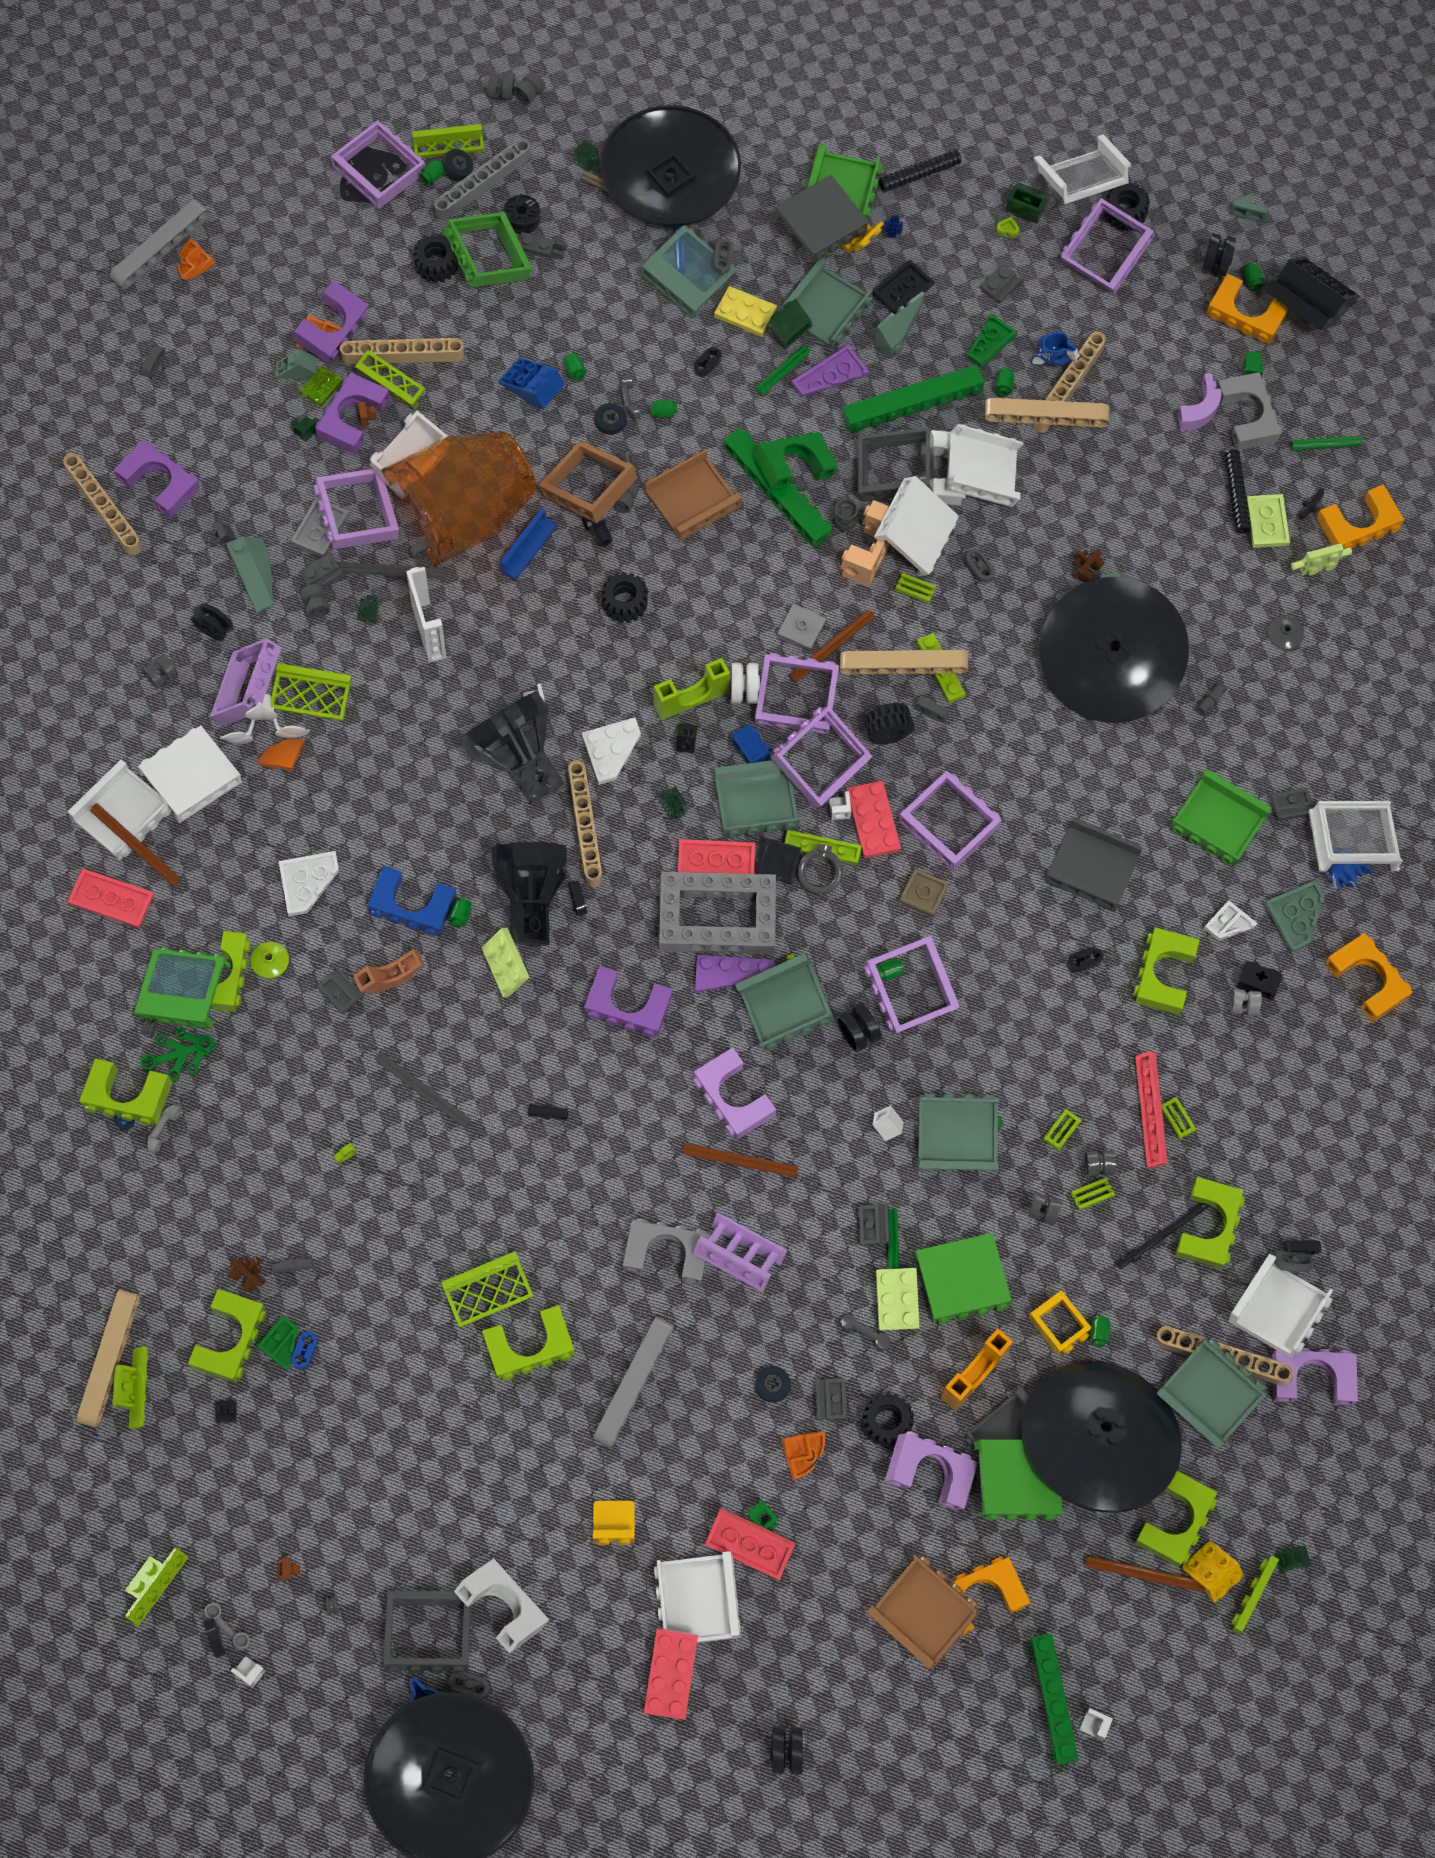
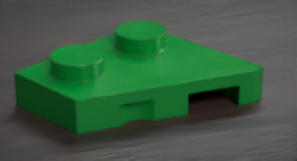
M282 1315L258 1344L257 1348L284 1370L288 1371L299 1327Z

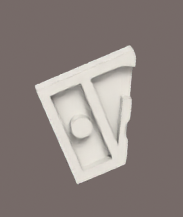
M1228 900L1207 923L1204 930L1220 941L1253 929L1257 923Z

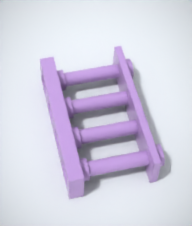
M717 1213L711 1226L714 1229L709 1239L702 1236L699 1238L693 1254L763 1292L772 1275L768 1273L774 1262L781 1266L787 1250L726 1216ZM721 1234L732 1239L726 1249L715 1244ZM739 1243L749 1248L743 1259L733 1254ZM756 1253L767 1258L761 1268L750 1263Z

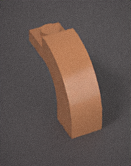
M412 949L398 960L385 966H366L353 975L360 992L377 993L394 988L414 977L413 974L422 969L425 964L418 950Z

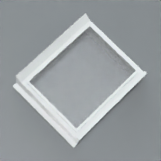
M1104 134L1097 136L1098 150L1051 166L1041 155L1034 157V161L1038 164V173L1042 174L1063 198L1064 204L1129 183L1128 167H1131V163Z
M1319 801L1314 809H1309L1319 871H1328L1332 864H1390L1391 871H1399V865L1403 860L1399 854L1390 808L1391 802Z

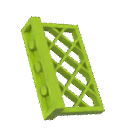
M277 663V673L271 697V707H274V710L339 721L344 720L349 691L353 682L351 675ZM280 678L289 679L291 684L282 690L279 686ZM301 681L307 682L310 687L300 693L296 685ZM320 684L325 685L328 690L319 696L314 688ZM294 687L298 695L289 700L285 692ZM338 687L345 688L344 695L337 699L332 691ZM312 690L317 698L307 703L303 695ZM331 693L335 701L326 706L322 698ZM283 694L288 702L282 706L275 705L276 698ZM301 697L306 705L297 709L292 703ZM317 701H320L324 706L319 712L313 711L310 707ZM337 703L341 708L340 716L333 715L329 711Z
M516 1251L441 1282L459 1328L534 1297ZM515 1265L519 1271L516 1280L505 1276L508 1268ZM495 1274L502 1277L498 1288L487 1284L489 1276ZM520 1276L522 1278L523 1283L518 1281ZM504 1278L515 1283L511 1293L500 1289ZM474 1282L483 1285L479 1296L468 1291L470 1285ZM516 1285L524 1286L528 1295L523 1297L514 1295L513 1292ZM485 1286L497 1290L492 1301L481 1297ZM455 1290L464 1292L461 1303L453 1301L450 1292ZM498 1292L509 1295L506 1304L500 1305L494 1302ZM467 1294L478 1298L474 1309L463 1305ZM511 1297L516 1298V1300L510 1302ZM480 1299L491 1303L487 1312L482 1313L476 1310ZM454 1304L459 1306L458 1310H456ZM493 1305L498 1306V1307H496V1308H494V1309L491 1310V1308H492ZM461 1307L472 1311L470 1319L461 1322L458 1315ZM474 1312L480 1314V1315H477V1316L473 1317Z

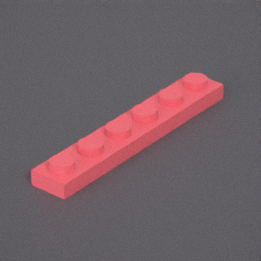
M1149 1051L1137 1055L1135 1058L1147 1168L1153 1169L1167 1165L1168 1161L1156 1052Z

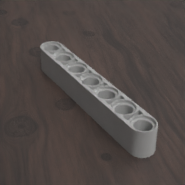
M524 138L518 139L438 197L434 203L436 217L440 220L449 219L528 161L531 157L530 142Z
M196 199L189 202L114 267L110 273V278L122 289L130 287L208 218L210 214L209 209Z
M657 1316L655 1317L594 1434V1440L610 1448L613 1447L675 1325Z

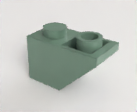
M301 349L293 352L277 362L276 378L306 379L316 373L317 357Z

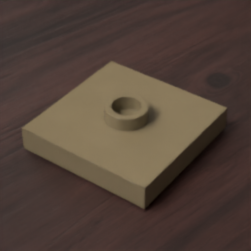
M915 868L899 903L934 918L950 883Z

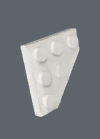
M636 718L582 733L598 785L617 780L621 769L629 759L634 746L641 737Z
M336 851L279 861L288 916L308 913L337 875L339 867Z

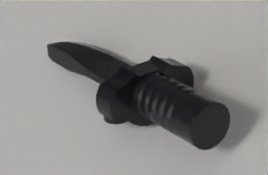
M1320 489L1310 502L1305 500L1302 503L1304 508L1298 514L1300 519L1303 520L1310 512L1315 513L1318 510L1315 505L1322 499L1324 495L1323 489Z

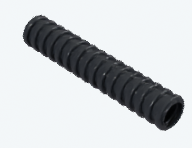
M954 149L953 152L949 151L948 154L944 153L943 156H935L933 159L930 158L928 161L920 162L919 165L915 164L914 167L909 166V169L906 167L904 170L901 169L899 172L896 171L894 174H889V176L885 175L879 179L880 187L886 193L888 190L891 191L893 188L896 189L898 186H903V184L912 183V180L917 181V178L920 180L922 177L925 178L927 175L930 176L932 173H937V171L941 172L946 170V168H951V166L954 167L956 164H961V155L957 149Z
M1230 449L1224 452L1227 480L1229 482L1230 501L1232 502L1233 521L1235 522V532L1244 534L1251 530V523L1243 480L1240 451Z

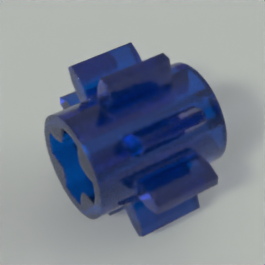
M892 215L891 219L886 218L884 232H888L887 237L896 238L897 234L901 235L904 222L899 221V216Z

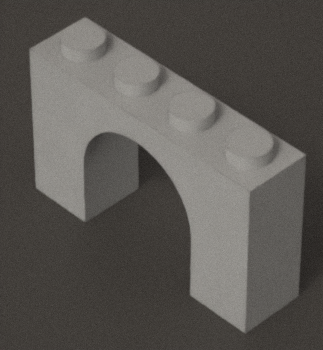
M1260 372L1219 380L1216 389H1221L1222 392L1221 405L1246 401L1256 406L1261 415V418L1256 422L1234 426L1231 436L1235 448L1243 450L1277 443L1282 434L1280 424H1277L1276 411L1272 409L1271 397L1266 392V383L1264 378H1261Z
M645 1219L632 1220L623 1262V1271L643 1274L648 1249L657 1241L672 1240L678 1243L685 1252L686 1258L682 1282L701 1285L706 1261L694 1255L693 1252L699 1238L702 1236L709 1239L710 1234L699 1229L690 1231L683 1226H676V1228L668 1227L666 1223L662 1222L652 1224L648 1223Z

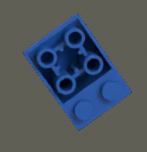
M519 357L498 381L500 385L530 405L544 409L565 385L556 368Z

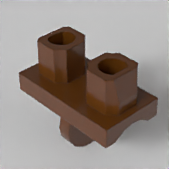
M1097 549L1087 557V550L1083 552L1076 551L1073 555L1075 558L1073 564L1075 566L1081 565L1071 576L1074 579L1080 577L1084 582L1091 580L1095 574L1089 569V566L1091 565L1097 571L1105 564L1099 556L1102 552Z
M248 1256L245 1261L241 1258H233L230 1262L233 1266L229 1270L228 1275L235 1280H239L242 1275L246 1276L247 1279L242 1284V1287L247 1292H253L258 1286H263L267 1282L259 1275L263 1271V1268L259 1266L262 1261L259 1257L252 1260Z

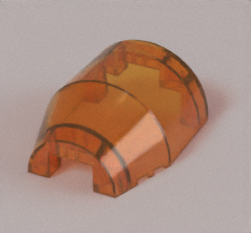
M505 431L447 436L381 470L389 486L399 483L404 494H410L426 522L424 530L432 542V545L426 552L435 567L497 536L536 493V482L530 463L516 440Z

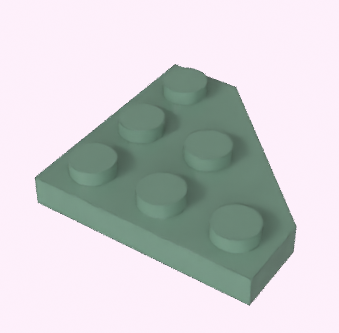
M1316 880L1265 902L1269 914L1291 953L1308 946L1325 897Z

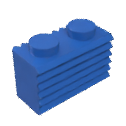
M751 724L731 734V743L746 764L767 761L770 759L771 754L769 744L767 742L763 743L759 730L756 727L753 728Z

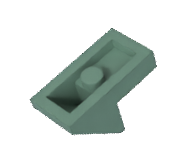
M1253 192L1234 201L1230 215L1264 223L1268 207L1252 204Z

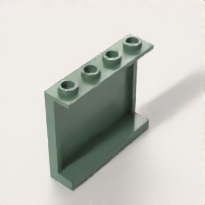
M820 260L816 262L781 306L780 311L783 310L787 302H792L796 299L812 322V327L805 333L833 349L836 344L839 345L842 342L844 334L852 329L854 321L861 318L865 307L871 305L873 290L863 291L826 269V261Z
M773 760L716 767L714 769L724 837L736 838L744 834L753 836L760 832L774 833L777 830L785 829L787 831L799 828L800 819L797 815L792 781Z
M806 953L735 984L737 991L742 995L760 1041L758 1045L764 1051L774 1050L778 1047V1044L792 1042L796 1036L810 1034L813 1031L812 1029L825 1027L830 1024V1021L835 1020L812 961Z
M924 1094V1097H920L918 1169L998 1171L999 1099H994L993 1095H983V1099H977L975 1095H963V1098H955L953 1094H944L943 1098H937L936 1094Z
M1206 1337L1157 1394L1219 1449L1268 1394V1391L1266 1390L1267 1386L1259 1379L1256 1381L1250 1376L1252 1373L1246 1367H1240L1236 1364V1359L1230 1353H1224L1219 1349L1220 1345L1212 1338L1209 1340Z

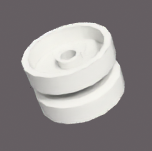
M732 663L731 704H740L743 701V692H746V702L748 704H757L758 692L760 690L758 663H748L746 674H743L742 663Z

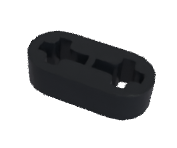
M716 347L707 349L695 361L694 373L699 377L707 376L720 363L721 351ZM715 354L717 355L716 358H715V357H712V358L710 359V355H712V356H714Z
M579 881L569 882L577 915L588 914Z
M1090 948L1073 953L1068 958L1067 967L1072 972H1080L1097 967L1103 960V953L1098 948ZM1092 954L1098 956L1097 961L1089 959ZM1074 959H1076V961H1081L1079 963V966H1076V964H1072Z
M1290 1240L1283 1243L1284 1251L1302 1252L1308 1255L1322 1252L1321 1242L1318 1240Z
M215 1619L205 1620L204 1626L215 1658L226 1655Z

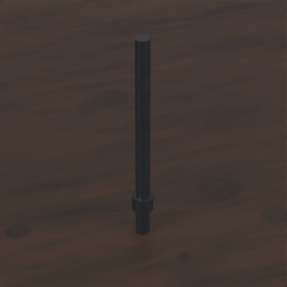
M1205 1203L1199 1204L1137 1249L1133 1248L1127 1253L1126 1257L1116 1263L1117 1268L1121 1270L1131 1262L1134 1263L1139 1260L1142 1254L1209 1208L1210 1205Z

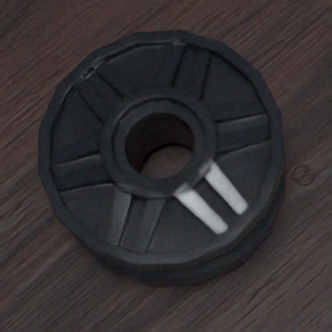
M520 194L509 198L505 203L503 211L515 233H531L536 230L540 224L541 216L540 206L535 198Z
M202 603L198 608L199 613H194L191 617L192 623L210 638L223 641L227 636L226 632H229L233 627L232 621L219 609Z

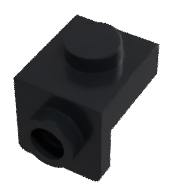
M679 723L676 751L694 753L698 725Z

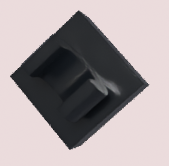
M237 1401L216 1402V1423H237Z

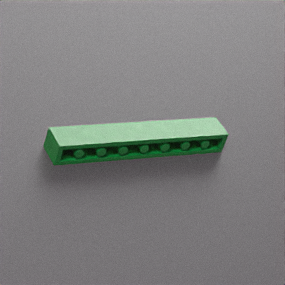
M973 365L843 406L842 416L850 433L860 432L871 426L876 427L887 421L892 422L900 417L911 416L919 411H927L938 405L943 406L954 400L959 401L970 395H978L983 392L985 382L978 366Z
M739 428L726 437L723 444L725 451L813 549L831 538V524L821 517L817 508H813L809 504V500L805 495L799 493L793 482L789 483L787 487L771 489L753 456L758 444L756 445L752 441V437L748 432H744L742 428Z

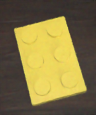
M729 286L714 313V317L763 337L771 316L777 310V305Z

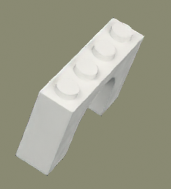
M931 430L934 436V455L948 459L950 432ZM926 442L921 444V454L926 455ZM934 478V493L945 504L961 505L962 499H965L966 495L946 490L947 478Z
M492 1559L462 1580L454 1591L467 1607L481 1597L488 1595L496 1596L508 1604L513 1613V1621L503 1628L496 1639L509 1653L540 1632L549 1621L545 1614L495 1559Z

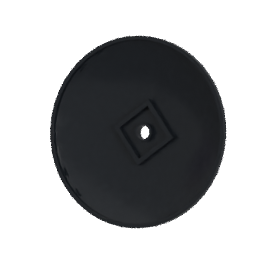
M675 105L651 107L626 118L608 137L601 157L602 179L606 190L614 202L629 215L643 222L659 226L689 225L714 215L733 196L738 186L741 172L739 150L729 131L720 122L704 112ZM668 172L675 173V175L672 177H669L666 174Z
M1103 577L1075 587L1053 607L1045 621L1040 638V662L1050 689L1067 708L1093 721L1113 724L1126 723L1152 714L1174 695L1187 669L1189 640L1179 612L1160 591L1144 582L1131 578ZM1112 642H1117L1120 644V649L1112 651L1109 645Z
M1084 1361L1065 1365L1054 1370L1035 1386L1023 1410L1021 1436L1025 1453L1034 1471L1057 1495L1074 1505L1088 1510L1119 1513L1147 1505L1160 1496L1169 1486L1177 1472L1181 1459L1182 1440L1180 1428L1170 1405L1157 1394L1158 1390L1143 1377L1115 1364ZM1101 1425H1108L1111 1431H1103Z
M458 1692L435 1693L420 1697L404 1705L389 1717L380 1728L369 1748L365 1762L364 1793L375 1825L385 1839L404 1855L410 1858H487L506 1845L522 1825L532 1801L534 1766L523 1734L512 1719L501 1709L482 1698ZM449 1770L454 1771L457 1775V1779L453 1782H449L445 1778V1773Z

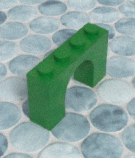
M809 432L801 436L795 435L786 439L780 438L771 442H762L757 446L753 454L772 490L787 487L793 477L784 459L786 454H794L803 458L810 466L817 480L832 477L839 467L820 432Z

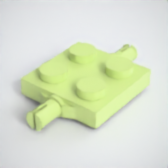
M1337 544L1307 552L1301 561L1291 563L1292 570L1300 569L1302 576L1307 574L1314 575L1322 570L1330 571L1337 566L1340 558L1352 555V550L1350 547L1343 549L1342 544Z

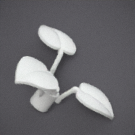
M265 694L262 704L258 702L254 708L245 713V717L252 719L248 732H233L220 736V739L234 744L249 743L253 740V737L250 735L255 720L273 719L276 730H278L275 734L286 739L304 736L310 732V729L307 730L299 726L280 727L276 719L278 714L274 712V707H271V695Z

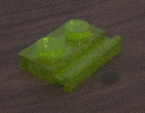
M321 365L302 387L300 393L322 407L342 384L343 378Z

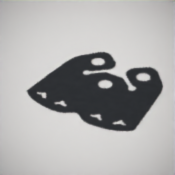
M365 147L347 161L350 165V161L355 163L352 167L376 189L386 183L388 172L382 166V163L386 164V167L393 175H399L406 169V164L396 154ZM398 163L400 168L393 169L392 165ZM379 173L381 178L376 180L373 178V175ZM342 177L340 194L344 201L371 202L351 183L346 185L347 179ZM389 182L388 184H386L384 187L381 188L380 192L384 191L394 182Z

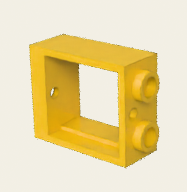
M1062 1290L1031 1312L1028 1317L1058 1356L1062 1353L1066 1355L1074 1349L1073 1345L1076 1342L1082 1343L1090 1336L1088 1333L1091 1330V1326ZM1061 1303L1082 1328L1063 1344H1060L1041 1320L1042 1317Z

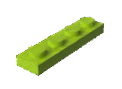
M934 633L917 639L916 643L920 650H942ZM933 674L948 704L965 697L966 693L956 674Z
M787 830L785 839L786 844L801 847V854L817 849V844L832 846V852L841 862L858 865L862 845Z
M1270 1556L1268 1560L1264 1559L1259 1567V1570L1262 1571L1259 1578L1255 1577L1250 1585L1252 1591L1249 1596L1245 1595L1240 1605L1243 1607L1241 1613H1236L1231 1624L1234 1625L1232 1631L1240 1635L1243 1632L1279 1561L1276 1557Z

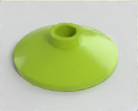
M262 943L251 954V967L262 978H276L282 975L289 965L288 952L278 943ZM271 955L272 959L266 960V956Z

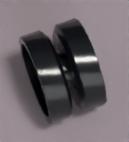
M1212 233L1202 271L1211 273L1215 263H1218L1217 275L1226 277L1234 256L1236 238L1227 236L1222 247L1220 246L1221 235Z
M862 1002L852 1006L851 1013L843 1011L836 1015V1021L844 1039L855 1052L865 1049L867 1042L874 1044L881 1040L882 1036L878 1024L869 1009Z
M772 1726V1738L770 1740L772 1774H783L785 1772V1761H788L790 1774L802 1775V1727H791L788 1740H786L784 1727Z

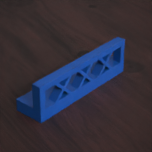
M543 508L539 510L500 561V572L514 581L519 578L557 528L555 522L546 518V510Z

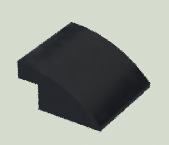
M1306 257L1289 259L1278 277L1271 279L1264 290L1321 331L1342 317L1360 297L1359 294Z

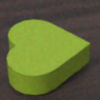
M1009 217L997 224L996 232L1000 236L1007 235L1010 238H1016L1019 234V226L1012 217Z
M349 1143L335 1154L334 1159L337 1163H342L355 1155L357 1150L352 1143Z

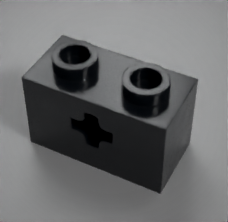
M1246 961L1236 988L1246 992H1261L1262 998L1273 1001L1283 974L1272 968H1264L1257 962Z

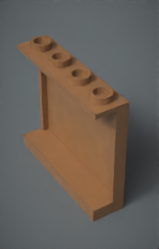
M706 449L702 452H696L691 458L686 461H680L675 467L664 470L659 476L652 477L645 483L646 495L679 541L741 507L740 495L738 493L734 494L708 459Z
M914 1555V1560L876 1606H872L867 1613L928 1669H934L981 1611L977 1608L979 1604L971 1597L966 1598L961 1594L963 1590L953 1582L951 1585L945 1580L947 1576L941 1570L937 1569L935 1571L930 1566L932 1562L924 1555L921 1557Z

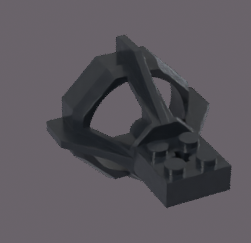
M534 691L458 738L470 759L511 773L530 805L564 785L563 780L544 752L549 709L538 691ZM533 720L534 727L523 734L520 727ZM498 741L503 746L493 753L486 749ZM535 774L541 775V783L534 781Z
M549 842L494 844L492 847V863L495 870V878L511 901L510 924L511 937L514 943L535 947L550 945L549 907L551 906L552 898L566 878V845Z

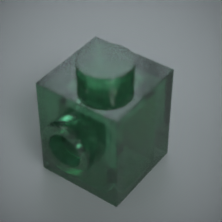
M586 140L574 151V164L589 172L599 161L598 148Z
M676 786L659 795V802L670 820L681 818L686 814L687 803Z

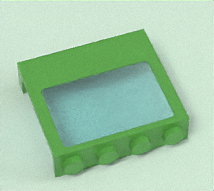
M168 948L154 949L134 1013L141 1020L150 1019L152 1022L157 1021L212 1030L214 1022L208 1017L222 969H230L231 965L224 956L218 954L208 956L201 952L192 954L185 950L176 952Z

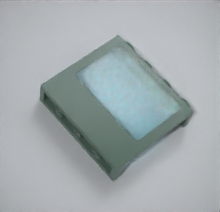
M683 225L642 265L640 274L688 316L694 319L698 315L699 308L729 278L731 280L735 278L737 270L731 264V268L727 273L721 274L716 272L713 267L715 251L709 247L705 240H701L696 236L692 229Z

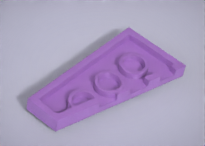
M847 345L794 379L791 385L802 398L869 375L870 371L852 348Z
M697 955L695 993H700L704 990H718L719 988L729 986L736 987L735 984L773 968L774 960Z

